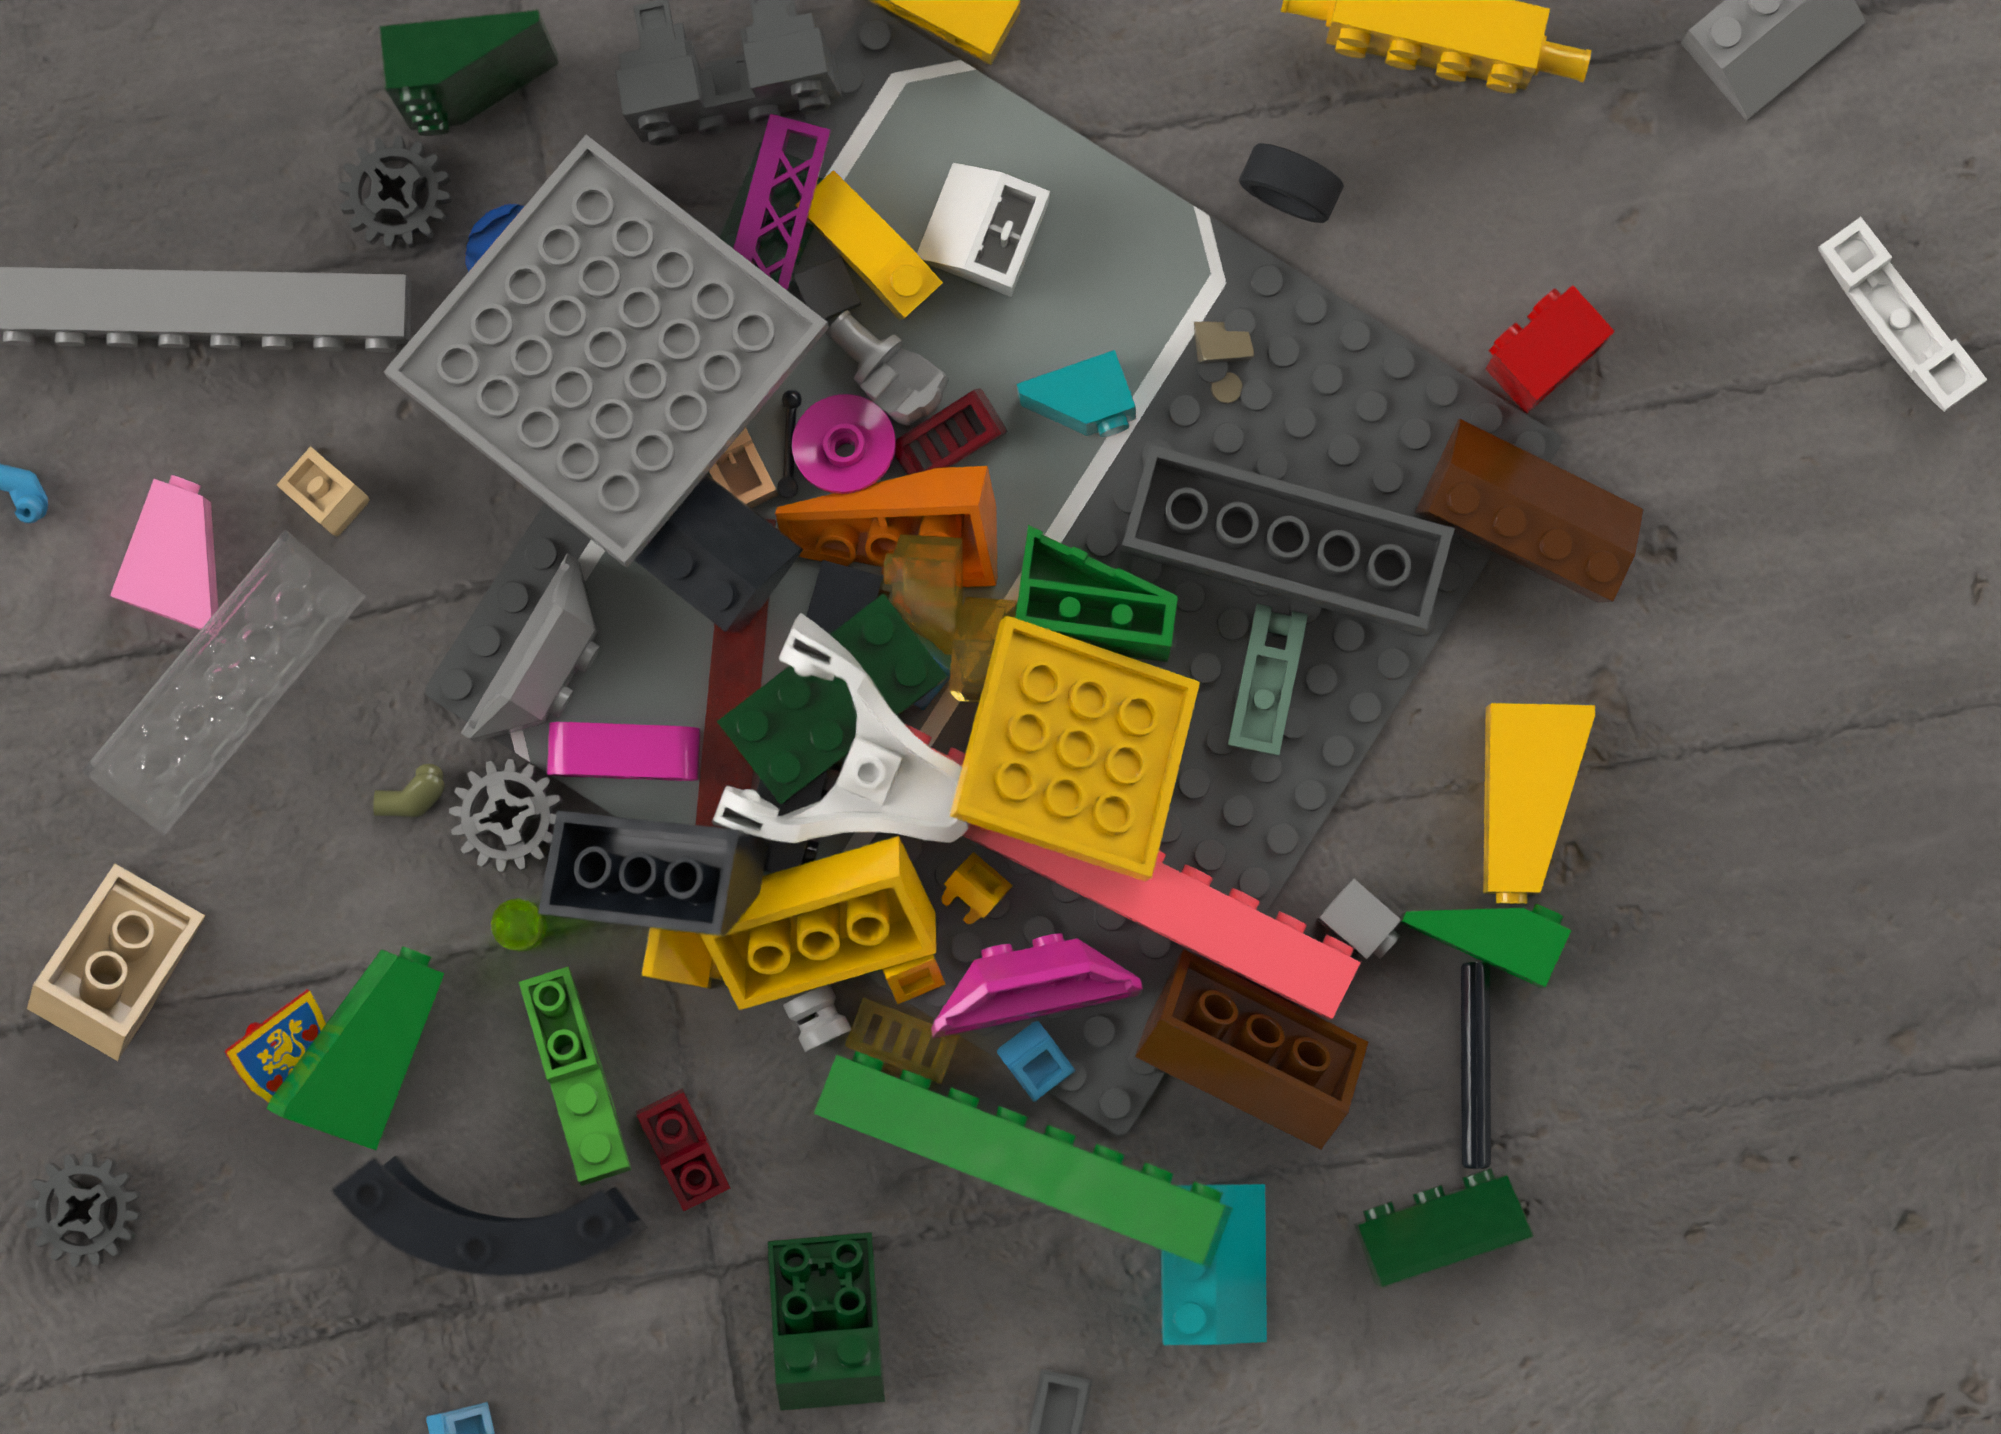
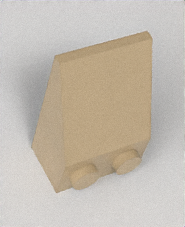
M114 864L33 984L27 1009L118 1061L152 1009L202 924L205 915L119 865Z

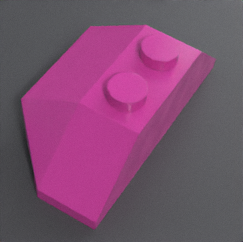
M1062 933L1035 938L1032 940L1033 948L1013 951L1012 944L989 947L981 950L982 958L973 961L934 1021L931 1028L933 1039L1136 997L1142 990L1141 980L1078 938L1064 941Z

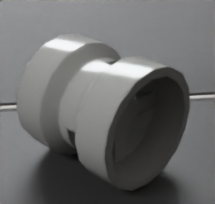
M830 984L811 990L783 1005L789 1019L796 1021L800 1028L799 1041L805 1052L852 1031L846 1017L838 1014L834 1006L836 996Z

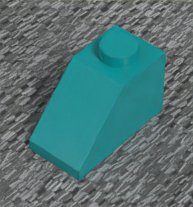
M1115 350L1016 384L1018 399L1022 407L1085 436L1099 432L1100 437H1110L1130 427L1128 422L1136 419V406Z

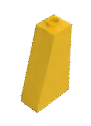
M1490 703L1486 707L1483 894H1496L1497 904H1527L1528 895L1541 893L1595 718V705Z

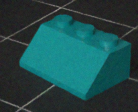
M1192 1184L1175 1185V1186H1178V1187H1181V1188H1183V1189H1186V1190L1190 1191ZM1202 1184L1223 1192L1220 1203L1232 1207L1233 1210L1211 1267L1200 1265L1161 1249L1163 1345H1222L1267 1342L1265 1184Z

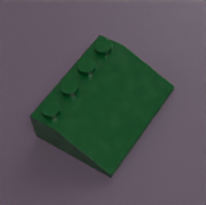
M539 10L379 26L385 90L409 129H418V134L421 136H437L449 133V126L464 124L559 64L557 51Z

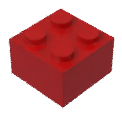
M1574 285L1563 294L1556 288L1551 290L1532 308L1533 311L1527 316L1531 322L1522 329L1517 322L1514 323L1493 342L1494 345L1488 350L1493 357L1485 370L1525 414L1534 409L1602 349L1615 332Z

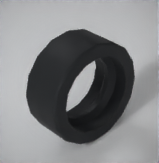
M1258 143L1254 146L1239 178L1242 188L1265 204L1294 217L1315 223H1324L1329 220L1344 187L1342 180L1321 164L1286 148L1266 143Z

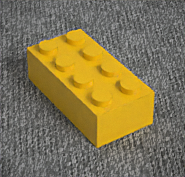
M897 836L763 876L760 894L725 937L700 935L738 1009L742 1010L935 954L936 912L900 837Z

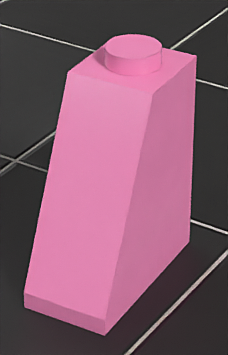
M171 475L169 483L154 479L110 596L123 603L216 636L220 625L211 502L205 497L198 495L201 486L173 475Z

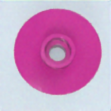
M852 394L829 396L810 406L798 420L792 436L793 458L803 477L815 487L837 494L858 492L877 482L890 467L896 448L894 429L887 414L873 401ZM844 444H851L855 447L854 453L848 457H841L836 453L838 448Z

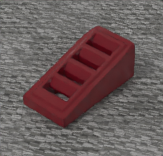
M981 388L974 389L897 438L894 455L907 475L935 468L952 467L1008 431ZM970 407L973 408L986 429L981 435L978 434L965 413V410ZM954 418L968 441L962 447L946 423ZM934 429L950 453L944 458L928 435ZM918 440L932 463V466L926 470L909 445Z

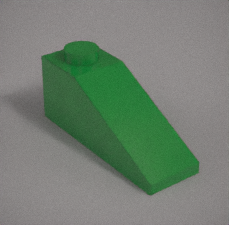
M1538 904L1534 905L1532 911L1525 908L1406 911L1402 913L1401 921L1399 922L1408 928L1475 959L1488 963L1538 988L1546 987L1571 932V929L1560 925L1563 919L1562 915Z

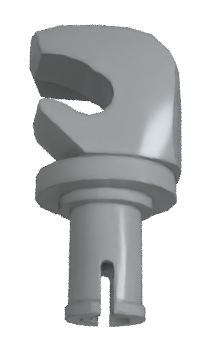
M848 310L844 311L826 331V336L829 339L834 340L859 363L857 366L858 372L854 380L897 423L908 426L921 417L929 416L941 403L942 394L949 382V378L943 370H939L921 355L901 348L903 341L897 335L893 334L887 339L883 338L879 341L851 316Z

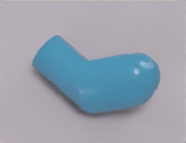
M0 464V490L9 492L17 509L14 512L16 517L24 523L31 524L42 519L48 510V497L36 474L29 470Z

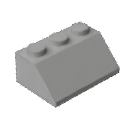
M1724 0L1688 30L1681 41V45L1747 121L1866 22L1855 0Z

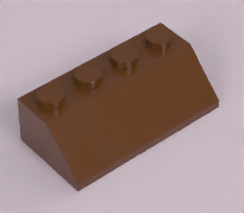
M1458 419L1415 513L1436 524L1454 528V533L1597 603L1614 602L1635 557L1644 509L1462 419Z
M1183 949L1146 1022L1135 1057L1322 1150L1349 1112L1369 1042Z

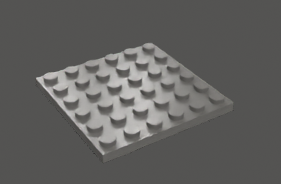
M585 135L384 370V373L393 383L628 568L828 330L829 326L826 320L588 135Z

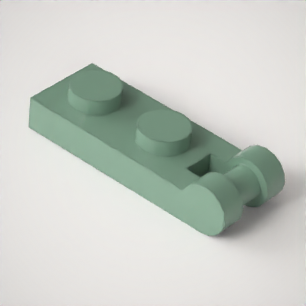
M1257 603L1227 746L1278 757L1308 614L1292 611L1291 616L1271 612L1272 606ZM1267 632L1287 636L1285 649L1265 646Z

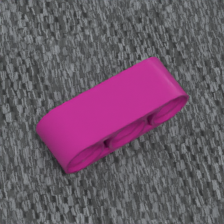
M550 722L547 775L582 778L698 781L700 728L666 725Z

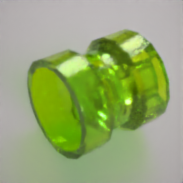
M520 898L509 899L500 904L493 912L491 931L496 941L504 948L517 952L531 951L538 947L546 936L548 929L547 918L544 915L538 914L539 907L534 903Z

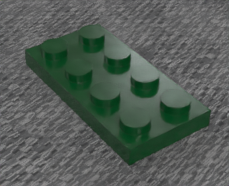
M884 593L830 634L853 655L873 681L890 709L897 716L948 678ZM789 665L717 720V723L782 806L848 755L856 736L857 711L844 679L834 676L831 681L815 675L801 676L796 673L793 666Z

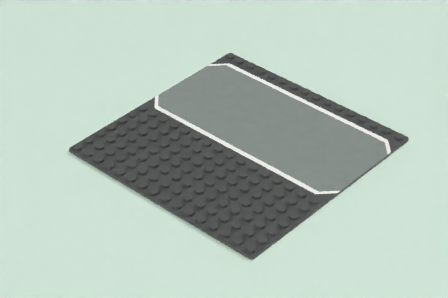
M866 6L834 53L842 100L831 102L830 108L818 113L806 114L801 113L800 109H798L792 118L800 122L831 129L817 184L834 170L916 253L953 163L1002 172L1050 191L1049 204L1012 297L928 265L943 283L907 317L899 321L842 258L861 301V306L849 310L851 316L879 341L883 338L887 339L893 334L897 335L903 341L901 348L921 355L939 370H943L949 378V382L942 394L941 403L929 416L921 417L907 426L897 423L887 415L892 423L895 439L901 437L972 390L979 388L984 391L1008 431L952 466H988L997 506L998 580L996 586L943 588L929 585V577L899 571L898 578L882 575V567L854 561L847 566L883 576L884 584L882 590L891 592L889 601L914 632L944 649L952 656L955 673L925 710L913 704L900 714L898 718L904 724L931 736L932 739L928 745L929 747L945 755L948 754L951 747L966 753L1000 620L1005 616L1013 618L1016 616L1028 525L1043 531V535L1070 548L1074 546L1087 552L1089 557L1116 570L1120 568L1178 596L1168 662L1132 658L1200 682L1159 851L1166 854L1162 863L1179 872L1182 871L1185 864L1213 878L1209 887L1227 896L1231 889L1235 888L1260 901L1256 910L1266 914L1494 552L1453 533L1428 628L1423 635L1121 552L1122 543L1150 444L1432 522L1416 514L1415 511L1458 419H1462L1549 463L1561 446V437L1553 430L876 6ZM790 133L785 156L792 168L813 157L816 139ZM783 164L781 165L779 176L787 172ZM809 169L798 175L803 187L805 186ZM792 180L775 188L771 205L779 218L783 217L794 195H796V199L788 213L797 209L795 205L801 200V195ZM751 183L717 234L721 240L734 248ZM769 213L767 216L765 226L771 224L773 221ZM795 219L784 225L790 237ZM808 220L788 292L802 303L804 301L793 276L840 256ZM778 229L769 234L763 250L761 248L766 236L761 238L757 254L765 268L786 256L788 246ZM782 269L770 275L777 283L779 282ZM840 315L826 320L828 326L830 327ZM1194 321L1224 322L1226 331L1249 332L1254 349V357L1247 361L1199 364V360L1197 361ZM826 332L746 426L778 493V496L751 509L778 530L775 516L777 507L832 494L808 482L798 470L795 461L794 480L798 483V493L792 498H785L779 494L777 485L783 478L786 408L782 404V395L787 390L793 389L802 396V403L796 410V424L810 406L829 396L852 394L873 401L854 380L858 372L857 366L859 363L834 340L829 339L826 336ZM1115 350L1136 406V419L1128 422L1130 427L1119 434L1103 438L1100 437L1098 432L1085 436L1022 407L1018 399L1016 384ZM1227 372L1234 373L1242 382L1243 387L1240 397L1232 403L1217 401L1211 393V383L1222 380ZM973 408L966 409V415L978 434L981 435L986 429ZM954 418L948 420L946 423L960 446L962 447L968 443ZM934 429L929 432L928 435L943 458L948 456L950 453L936 430ZM918 440L909 444L925 470L932 466ZM851 444L841 445L836 454L841 457H848L854 453L855 447ZM895 455L890 467L877 482L907 475ZM544 502L426 685V695L431 700L468 722L568 553L577 558L581 564L598 630V636L594 643L601 646L600 650L586 673L577 670L568 685V688L574 691L573 696L559 718L551 714L546 724L496 736L493 739L547 773L550 722L666 725L700 728L698 781L552 777L615 817L729 829L712 824L725 787L728 785L741 790L751 789L757 791L760 777L717 723V720L789 666V664L781 662L779 656L795 619L800 612L807 616L822 562L798 557L744 632H725L636 561H633L628 568L625 567ZM1257 603L1272 606L1271 612L1291 616L1292 611L1308 614L1278 757L1227 746ZM1267 632L1265 646L1284 650L1287 636ZM847 756L844 757V761H843L841 770H842V768H843V765H844V763H845V761H846ZM830 770L825 790L830 791L838 780L841 770L840 772ZM843 832L811 839L820 843L816 860L893 837H900L936 912V953L933 955L946 985L906 1002L934 1020L938 1017L973 961L982 958L981 950L1003 944H1012L1013 951L1033 948V939L1050 934L1062 933L1064 941L1078 938L1140 978L1142 990L1136 997L958 1034L1004 1063L997 1054L998 1048L1032 1022L1039 1021L1076 1070L1048 1092L1115 1135H1125L1130 1130L1166 1073L1136 1058L1135 1054L1146 1022L1183 949L1230 971L963 836L951 843L922 840L901 834L884 832ZM974 852L1013 886L985 918L981 917L973 924H967L963 919L970 911V906L959 897H956L946 906L942 903L941 898L947 887L944 883ZM765 871L763 872V876L772 874ZM882 969L864 974L892 992Z

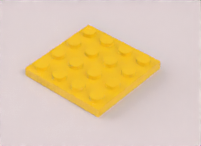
M1005 616L1000 620L950 817L1142 881H1147L1153 875L1200 682L1034 624Z

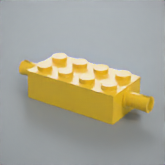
M1283 0L1281 12L1283 13L1288 12L1326 21L1325 26L1329 27L1326 43L1336 45L1335 51L1341 55L1353 58H1365L1366 53L1386 57V64L1405 70H1415L1416 64L1436 69L1435 74L1451 81L1464 82L1467 76L1486 80L1487 88L1502 93H1516L1517 88L1526 90L1532 76H1537L1539 71L1575 79L1583 83L1591 57V50L1589 49L1583 50L1546 41L1547 36L1544 34L1550 8L1516 0Z

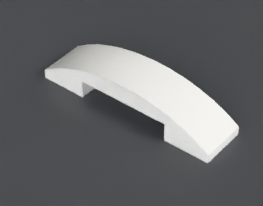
M1859 217L1819 246L1818 250L1831 272L1866 323L1905 372L1939 408L1945 412L1987 381V378L1956 339L1951 341L1896 271L1890 263L1892 256L1862 217Z

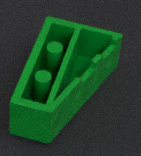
M1028 525L1016 619L1127 657L1168 662L1178 596L1120 568L1116 570L1089 557L1087 552L1074 546L1070 548L1043 535V531Z

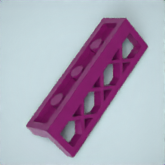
M770 114L733 249L752 264H756L770 278L771 274L782 269L778 284L788 291L831 129ZM790 133L816 139L813 157L792 168L785 156ZM783 164L787 172L779 176L781 165ZM809 169L805 186L803 187L798 175ZM792 180L801 195L799 208L779 218L771 205L775 188ZM768 213H769V215H770V217L772 218L773 222H772L771 224L765 226L766 220H767V216H768ZM795 219L790 237L784 225ZM778 229L788 246L786 256L765 268L757 254L761 238Z

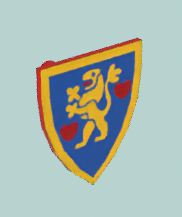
M307 989L264 1022L251 1023L246 1029L245 1036L224 1052L246 1086L269 1103L271 1097L326 1025V1022L313 995Z

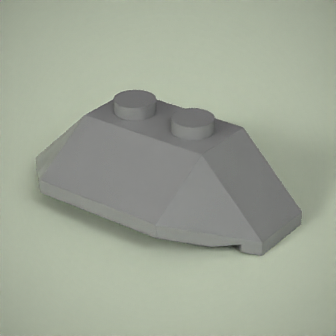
M568 553L566 554L472 716L460 733L466 738L477 742L546 724L551 714L559 718L564 712L574 693L573 690L568 688L569 683L577 670L586 673L601 647L594 643L598 636V630L581 564L577 558Z

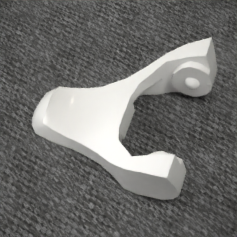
M800 612L794 621L779 660L793 666L796 673L801 676L815 675L831 681L834 676H837L846 681L857 711L856 736L836 784L821 801L782 816L777 815L779 809L776 806L760 798L756 791L751 789L741 790L727 785L712 824L740 830L747 834L775 841L798 843L843 832L895 833L922 840L948 843L963 836L969 829L970 823L950 817L962 766L937 753L917 738L890 709L873 681L853 655L829 633Z

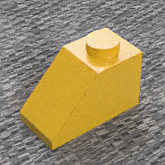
M650 928L641 976L707 989L711 988L712 979H722L700 934Z

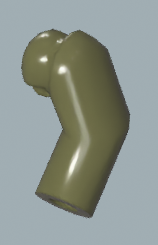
M430 763L419 766L415 772L416 776L403 791L375 790L374 816L419 817L425 814L443 794L445 783L441 768Z

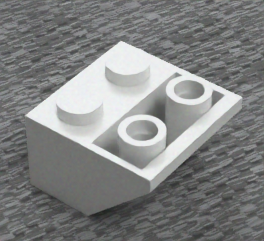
M953 163L917 254L930 266L1012 297L1049 204L1050 191L1002 172Z

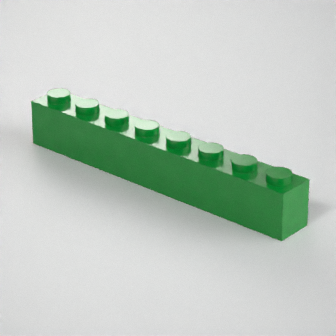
M858 1051L854 1052L852 1060L836 1055L814 1114L1187 1260L1211 1267L1233 1210L1232 1207L1220 1203L1223 1192L1193 1181L1190 1191L1170 1184L1174 1173L1145 1162L1141 1172L1122 1165L1125 1154L1099 1144H1095L1092 1153L1073 1146L1077 1137L1073 1134L1049 1125L1046 1126L1044 1134L1025 1128L1028 1117L1000 1106L995 1116L976 1109L980 1098L954 1088H950L947 1097L929 1090L932 1080L904 1069L901 1072L900 1078L881 1072L884 1061Z

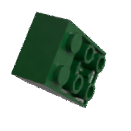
M872 1232L768 1241L775 1385L780 1411L885 1402Z

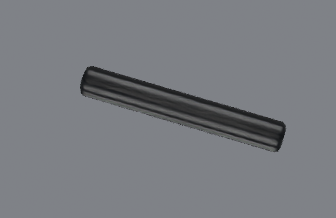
M1466 962L1461 966L1462 1165L1467 1169H1486L1491 1165L1490 966L1485 962Z

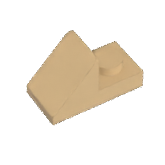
M311 446L277 483V486L334 536H339L369 502L368 496Z

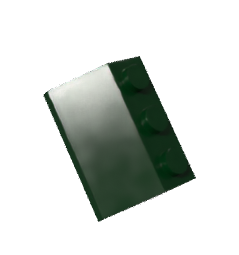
M1492 1168L1463 1177L1462 1180L1465 1187L1448 1193L1444 1192L1442 1185L1414 1193L1412 1195L1415 1204L1395 1210L1392 1201L1363 1210L1365 1220L1354 1225L1374 1284L1384 1287L1533 1237L1529 1223L1508 1175L1502 1174L1495 1177Z

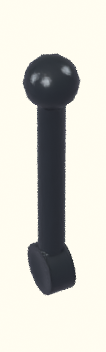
M793 389L787 390L781 399L783 406L786 408L783 478L778 482L777 489L779 494L785 498L794 497L799 489L798 483L794 480L792 436L796 426V410L802 403V396Z

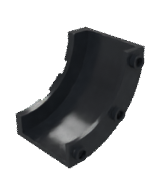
M394 1156L384 1165L374 1157L331 1190L356 1219L393 1247L424 1262L444 1269L473 1275L519 1276L561 1269L599 1256L624 1244L648 1228L617 1186L606 1193L601 1189L584 1201L548 1216L515 1218L476 1212L457 1205L428 1187L409 1170L398 1156Z

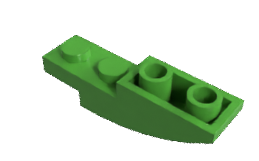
M569 966L520 981L521 993L546 1079L550 1083L578 1182L581 1186L631 1171L614 1102Z

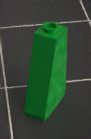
M404 946L401 947L399 955L381 949L271 1097L267 1110L287 1120L376 1151L444 976L443 972L428 967L431 956Z

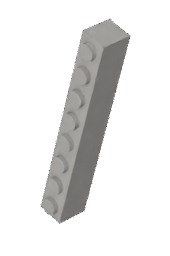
M0 267V336H3V343L21 346L34 345L35 337H55L56 345L74 347L86 346V338H107L106 345L113 347H137L138 339H158V346L164 348H189L190 340H210V347L216 349H240L242 341H262V348L268 350H292L293 342H314V349L320 351H344L345 343H365V350L395 352L397 351V344H407L410 341L412 282L406 274Z

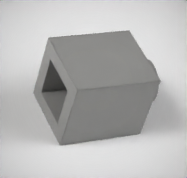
M1352 879L1316 919L1341 942L1354 948L1353 952L1363 961L1368 959L1372 953L1381 959L1400 937L1393 929L1401 919L1355 879Z

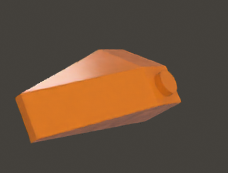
M988 466L935 468L877 482L858 492L847 494L832 493L776 508L775 516L779 530L804 549L798 557L821 562L825 560L843 566H848L853 561L882 567V575L898 578L899 571L929 577V585L943 588L997 585V506Z

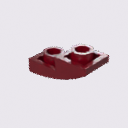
M683 1088L636 1111V1116L660 1161V1166L683 1212L730 1189L728 1180Z

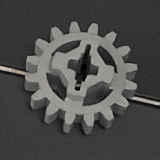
M507 759L504 771H499L492 761L486 762V776L481 778L473 771L467 774L470 782L473 784L469 790L456 787L454 792L463 799L462 806L449 808V814L461 818L462 824L451 829V833L453 836L467 837L468 840L460 850L465 855L478 850L480 854L477 865L483 868L493 858L496 859L497 870L500 873H506L509 861L513 860L521 871L527 870L526 857L530 854L541 861L546 858L540 846L544 841L551 844L553 834L549 831L551 825H555L556 814H552L551 808L559 805L562 799L559 795H546L545 792L552 784L548 777L542 778L537 782L533 780L536 772V767L528 764L522 773H518L516 762L513 759ZM506 781L525 785L535 796L519 799L511 795ZM486 789L489 799L482 812L472 816L476 800ZM506 803L512 809L525 810L519 812L520 815L512 818L513 827L507 829L501 823L488 822L501 814L500 805ZM541 816L536 834L527 843L524 833L530 821ZM492 832L501 836L507 851L490 848L478 836Z

